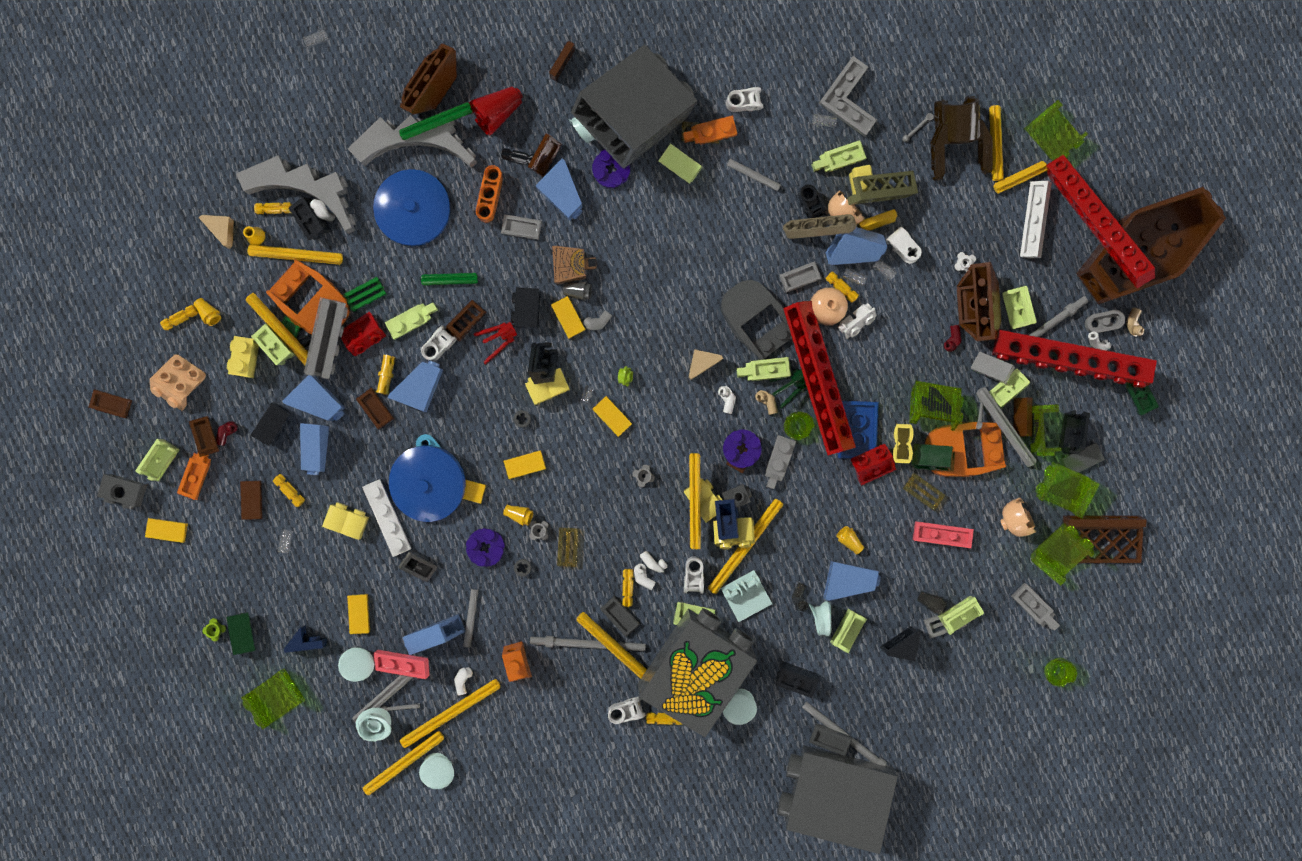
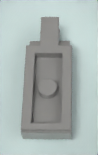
M777 435L765 470V476L769 477L766 487L774 489L777 480L782 481L796 441Z
M1026 583L1011 595L1042 627L1047 625L1051 630L1055 631L1060 626L1053 619L1055 616L1053 610Z

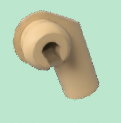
M1132 308L1126 325L1131 335L1135 337L1142 336L1144 328L1138 323L1142 311Z
M758 391L755 398L758 402L767 405L768 414L778 413L775 397L767 391Z

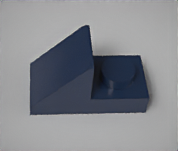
M735 499L715 501L719 540L739 538L737 522L739 515Z
M306 625L300 627L286 645L284 653L324 648L327 646L326 638L321 639L320 635L308 637L309 640H307Z

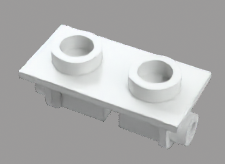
M868 303L866 305L863 304L853 312L856 319L849 315L839 323L838 329L844 332L846 339L856 336L863 326L870 325L875 320L876 311L874 307L872 308Z

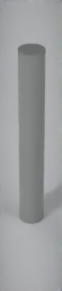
M731 158L727 166L776 191L781 186V184Z
M471 589L464 647H471L479 591L476 589Z

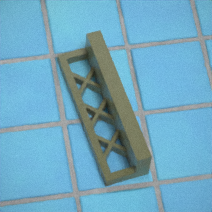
M914 171L852 178L856 194L847 197L849 205L903 199L918 193ZM906 176H908L909 187L903 182ZM890 179L896 182L895 188L889 184ZM876 180L882 184L880 190L874 185ZM861 181L868 186L865 192L862 191Z

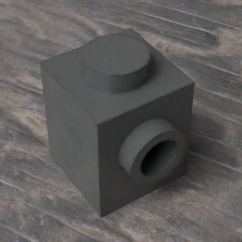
M744 484L721 493L724 500L735 499L737 508L751 502L749 498L752 497L749 487H744Z

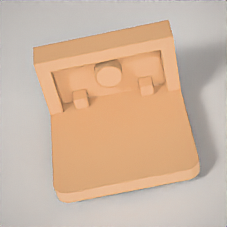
M174 355L150 378V390L156 397L165 399L171 407L183 411L187 406V396L205 379L206 374L181 356Z

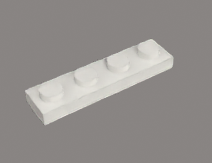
M1050 181L1030 182L1020 253L1022 258H1041L1052 184Z
M381 479L363 486L362 488L392 556L395 557L410 550L411 546Z

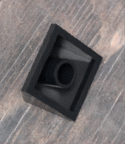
M910 626L879 648L888 656L916 661L921 634L917 629Z

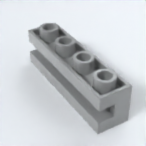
M320 297L304 369L305 374L316 375L329 379L330 375L334 374L335 364L333 360L334 356H338L340 347L337 345L338 337H342L344 329L341 323L343 318L346 319L348 308L345 307L346 303Z

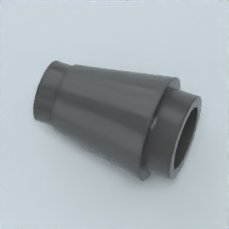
M587 282L564 284L563 294L586 301V299H591L592 284Z

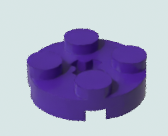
M602 150L593 161L592 171L594 178L601 186L616 188L627 181L630 175V165L623 169L606 150ZM614 164V168L617 170L609 174L606 167Z
M741 429L734 431L726 437L723 443L725 458L731 465L738 468L752 466L761 455L760 440L749 430ZM744 443L745 448L748 450L743 452V454H739L737 446H741Z
M482 528L476 530L466 542L467 555L477 566H492L504 554V540L498 532L492 529ZM481 543L490 544L491 547L488 548V553L481 551Z

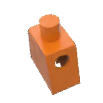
M523 642L504 646L502 658L509 682L532 677Z

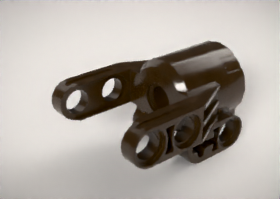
M967 96L964 103L960 105L948 104V100L945 101L944 99L935 101V133L930 142L931 170H934L933 180H942L945 174V144H964L978 140V164L981 165L982 174L992 173L993 142L984 121L980 119V100L975 98V96Z

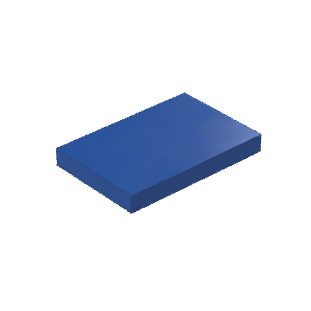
M842 401L856 448L838 453V458H853L877 447L879 402Z

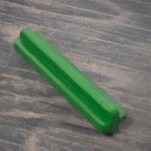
M477 273L421 275L422 285L476 284L478 282Z

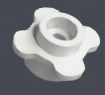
M960 252L957 255L958 260L954 267L957 271L967 272L970 265L976 261V257Z

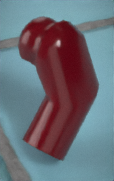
M960 325L950 326L951 337L943 345L944 349L948 352L954 351L962 342Z
M229 421L218 428L217 445L225 446L227 436L237 431L238 426L235 422Z

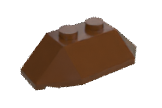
M442 43L438 46V49L432 51L424 58L403 90L400 108L413 115L436 109L457 78L456 50Z
M991 262L971 264L968 268L969 270L957 285L959 325L976 341L995 340L1001 325L999 282Z

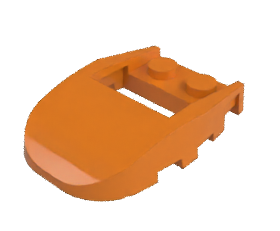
M296 259L272 288L266 291L267 295L291 322L310 334L313 332L320 297L346 303L345 307L348 308L346 319H342L341 326L346 322L350 314V306L346 298L333 283ZM312 276L323 286L302 310L296 314L285 304L307 279Z
M957 422L932 430L926 437L925 444L953 446L955 459L953 472L931 471L943 477H970L1005 468L1001 429L997 423L982 422L980 434L984 467L968 469L963 430L976 429L977 422Z

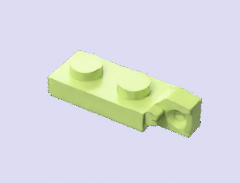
M859 140L824 152V154L819 156L820 160L813 162L811 165L814 172L824 169L825 172H831L866 160V155Z
M422 303L388 320L385 324L395 340L427 323L431 319L430 314L438 311L434 303L427 306Z
M789 357L751 361L746 363V367L737 368L736 370L737 378L747 377L748 381L791 377Z

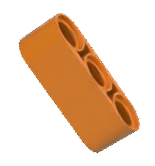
M495 165L488 166L484 171L476 206V215L484 223L491 222L495 217L503 182L502 172ZM492 172L498 173V177L495 180L489 179ZM487 191H494L492 198H485ZM484 209L490 210V214L487 217L481 216V212Z

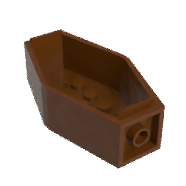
M1204 187L1139 208L1119 219L1118 223L1139 249L1141 246L1146 247L1144 255L1155 267V278L1136 288L1101 243L1076 274L1098 305L1177 278L1186 271L1225 221L1226 217L1222 208L1216 205L1211 193ZM1172 224L1177 226L1176 231L1171 229ZM1110 268L1115 269L1116 272L1114 275L1110 274Z

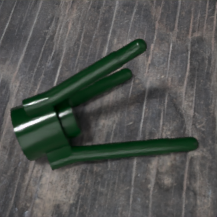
M802 369L791 371V382L772 393L773 396H776L793 385L798 387L780 405V408L787 405L802 389L807 387ZM784 378L770 379L769 381L772 383Z

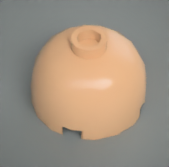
M839 190L829 201V214L831 216L851 214L858 225L865 217L862 216L863 214L855 205L848 204V200L844 197L845 194Z
M835 288L820 289L810 300L812 301V308L817 321L822 325L832 326L839 323L845 317L848 310L845 295Z
M1021 497L1006 504L1002 511L1003 519L1000 520L1004 530H1009L1018 537L1028 536L1037 532L1034 529L1035 524L1029 511L1022 506L1024 501Z

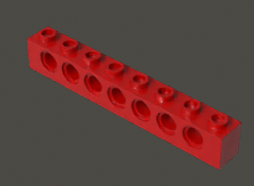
M1062 155L1047 164V174L1050 180L1133 285L1139 288L1154 279L1155 267L1068 159Z
M812 301L797 302L783 308L827 455L856 448L817 317L812 308Z
M999 330L992 356H997V359L1002 361L1012 359L1022 365L1032 363L1036 364L1035 367L1043 369L1052 367L1058 372H1067L1068 370L1073 371L1078 376H1086L1088 374L1093 375L1094 379L1106 380L1108 378L1113 379V382L1118 384L1133 383V386L1138 388H1145L1153 383L1157 360ZM1011 344H1015L1019 347L1018 353H1015L1011 350ZM1030 348L1037 349L1038 356H1032ZM1055 352L1058 359L1052 360L1049 353ZM1070 355L1076 357L1077 364H1072L1069 361ZM1089 359L1096 362V368L1090 367ZM1109 363H1112V364L1115 365V367H1116V371H1115V372H1112V371L1109 370V368H1108V364H1109ZM1129 367L1134 368L1135 376L1129 374Z

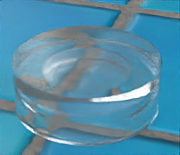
M585 386L580 403L585 405L589 403L593 387Z

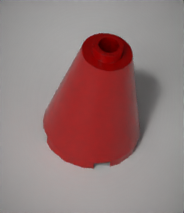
M511 86L476 98L468 103L472 108V113H475L477 118L475 122L485 134L490 136L522 104L523 95L518 88L515 89Z

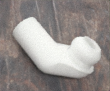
M317 199L311 201L310 206L314 209L318 218L329 222L334 221L335 215L327 210L324 202Z
M722 386L719 388L718 394L725 402L723 412L732 414L736 396L729 387Z
M648 551L640 555V558L649 569L661 573L668 567L663 559H660L657 563Z
M469 667L460 669L454 678L457 695L467 693L465 681L473 675L472 669Z

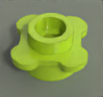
M625 366L620 368L618 372V382L629 386V382L631 383L633 380V372L631 368Z
M216 618L210 619L209 624L203 628V634L211 638L212 641H218L219 636L226 631V626L218 623Z

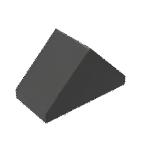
M412 550L408 552L398 568L428 582L438 566L417 551Z

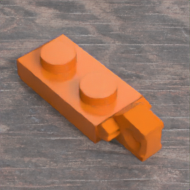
M733 115L697 124L691 127V131L683 133L685 143L695 141V144L700 145L737 136Z
M194 453L189 458L177 494L193 500L198 499L210 467L211 459L208 458L209 455L200 457L199 453Z

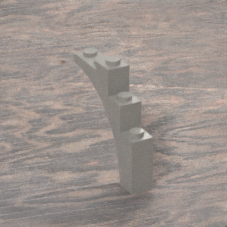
M411 115L397 128L389 120L385 122L380 117L348 148L364 166L390 150L416 145L435 147L447 151L460 158L471 168L477 164L474 159L476 155L469 148L465 149L461 145L463 142L456 134L452 136L456 132L453 126L455 124L454 121L402 140L399 130L421 121L418 117L414 119Z
M278 155L236 173L243 191L249 195L269 189H291L307 193L321 200L338 218L344 231L348 234L356 231L353 226L356 225L355 219L346 210L349 207L344 196L341 197L347 193L346 187H348L344 176L340 177L336 172L319 179V174L315 168L305 164L291 170L286 159L283 160Z

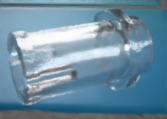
M319 28L318 32L306 37L304 36L303 40L308 49L323 42L326 44L329 36L325 29L321 30Z
M817 112V114L812 116V126H815V128L819 126L835 128L837 116L820 115Z
M881 258L872 267L882 274L885 280L891 281L897 274L896 268H891Z
M846 267L842 279L857 284V287H863L868 276L864 275V272L861 274Z
M281 529L279 546H276L278 548L277 552L289 554L290 550H292L290 546L294 531Z

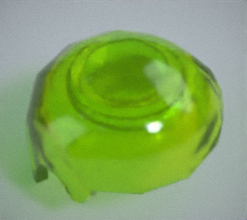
M801 411L789 414L783 425L785 434L794 440H802L809 437L810 432L815 426L813 418L808 413ZM796 421L800 424L799 431H797Z
M1062 657L1052 659L1046 664L1044 669L1046 680L1053 686L1065 687L1068 683H1074L1078 675L1076 666ZM1058 666H1059L1060 672H1059L1058 675H1055V676H1054V674H1055V672H1056V670H1057V668H1058Z

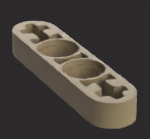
M846 214L791 220L783 226V230L787 238L794 239L850 233L856 229L857 224L853 215Z

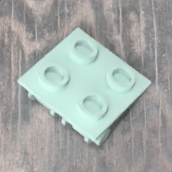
M754 570L721 588L738 622L772 604Z

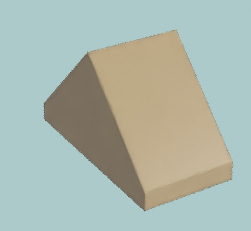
M201 215L199 217L224 247L230 249L233 246L234 219L227 216Z
M694 349L688 378L692 380L720 362L723 357L718 354Z

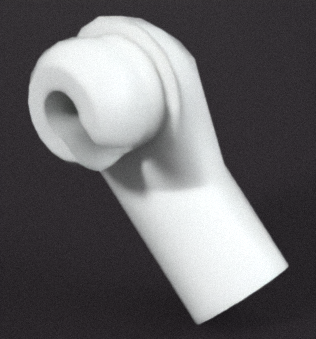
M1097 332L1089 333V343L1093 348L1106 351L1111 348L1108 340L1099 341Z
M638 564L634 567L636 582L652 590L656 582L647 578L645 565Z

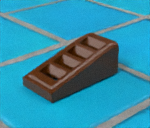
M471 300L446 325V331L461 342L486 312ZM472 306L480 312L477 317L469 311ZM465 313L473 319L472 322L464 316ZM460 319L468 325L466 328L458 322ZM455 325L462 331L461 333L454 328Z

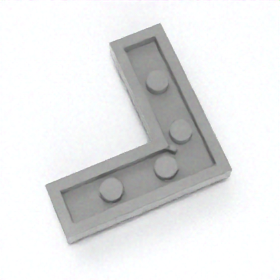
M853 56L821 99L819 105L865 137L877 119L847 98L868 69L867 65Z

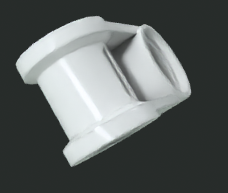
M753 87L730 92L726 100L727 109L731 112L763 109L764 107L760 99L761 88ZM736 98L740 104L734 105L730 99Z
M899 227L886 239V243H890L894 248L893 251L906 263H914L921 256V248L902 227ZM909 251L915 252V254L911 257L907 255Z
M442 325L423 345L421 353L426 360L434 362L456 342L457 338L455 336L452 337ZM429 348L436 349V353L432 357L427 356Z
M692 556L686 561L684 593L689 591L703 594L704 592L703 563L699 557ZM697 561L700 567L697 570H691L689 564Z
M638 696L611 705L608 709L609 720L614 724H620L645 717L646 714L643 712L640 702L642 699ZM615 709L622 712L618 718H614L611 715V712Z

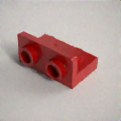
M369 311L343 329L341 339L345 347L354 356H357L372 345L380 342L381 339L386 337V334Z
M886 444L851 458V463L856 470L857 479L861 486L896 470L893 455Z

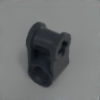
M811 184L804 185L798 193V199L807 218L829 215L828 209L815 186ZM809 190L812 193V198H805L803 191Z

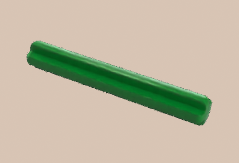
M467 102L400 129V137L402 140H406L472 113V108Z

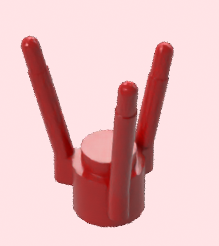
M504 322L498 326L473 334L478 336L498 330V333L484 339L482 342L487 343L501 336L502 340L507 339L484 361V364L492 360L509 343L515 341L513 337L517 336V333L511 322L506 324Z

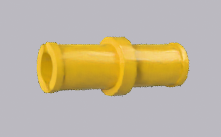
M383 355L381 371L378 372L380 377L376 393L389 395L391 378L394 377L392 372L396 357Z

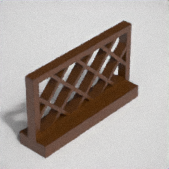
M1063 515V523L1065 524L1064 535L1069 538V543L1071 542L1070 550L1075 546L1081 552L1076 558H1071L1069 563H1141L1143 527H1146L1147 519L1140 515ZM1070 529H1078L1082 534L1073 541L1070 538ZM1093 529H1097L1101 534L1092 541L1087 534ZM1112 529H1116L1120 534L1111 541L1106 534ZM1131 529H1137V536L1131 541L1126 534ZM1086 537L1091 543L1082 550L1077 544ZM1105 537L1110 544L1101 550L1096 544ZM1124 537L1129 544L1120 550L1115 544ZM1094 546L1100 553L1095 558H1090L1086 553ZM1114 546L1119 553L1114 558H1109L1105 553ZM1133 546L1136 549V558H1128L1124 553Z

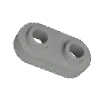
M1119 310L1093 314L1085 320V328L1088 332L1097 333L1119 329L1125 323V316ZM1111 317L1116 319L1115 324L1111 322ZM1092 321L1097 322L1096 328L1092 326Z

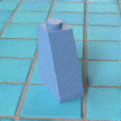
M561 159L536 184V188L570 221L572 218L576 219L580 216L583 206L566 162Z
M856 227L850 233L835 235L826 251L828 264L839 265L879 261L880 257L887 250V244L884 235Z
M430 360L428 363L421 362L388 395V398L427 412L443 369L439 368L440 364Z
M308 375L282 401L288 406L328 421L339 420L344 415L343 410L346 408L312 375Z
M300 423L301 470H307V474L319 475V472H325L329 426Z
M831 561L823 598L830 601L875 591L876 586L878 587L880 584L881 576L878 575L879 571Z
M459 614L414 631L402 638L409 655L457 637L465 632V628Z

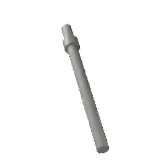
M1083 296L1073 304H1068L1061 313L1035 330L1030 336H1042L1068 316L1071 317L1076 314L1079 308L1088 303V299ZM1014 345L1011 350L1018 353L1019 347Z
M554 636L530 637V644L545 645V647L551 648L553 646L607 649L602 643L594 640L554 638ZM618 642L625 650L645 651L646 644Z
M807 701L802 706L804 710L826 727L849 735ZM852 737L850 746L869 761L878 765L888 766L883 758H878Z

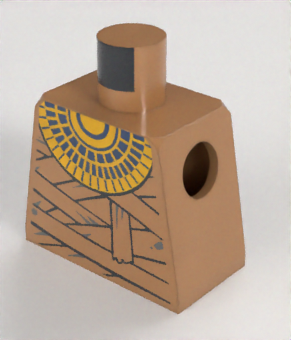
M552 246L554 281L556 285L585 279V270L597 269L596 257L585 258L584 249Z

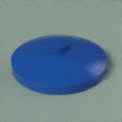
M403 170L389 176L380 185L374 199V216L381 231L392 241L405 246H419L431 242L445 229L450 216V200L444 186L431 174L421 170Z
M433 445L413 447L401 454L391 468L389 475L391 497L396 506L412 519L422 522L441 520L454 512L464 497L466 481L463 469L457 459L443 448Z

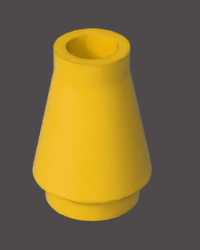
M248 226L244 228L243 234L251 245H260L264 242L265 232L260 227Z
M199 298L194 302L193 305L204 324L213 326L221 320L220 312L203 298Z
M507 504L503 515L522 526H528L533 518V511L527 507Z
M845 526L837 533L838 541L855 554H859L864 549L853 528Z

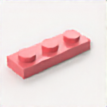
M915 521L913 540L971 548L974 529Z
M383 650L374 652L375 671L426 679L430 676L428 658Z

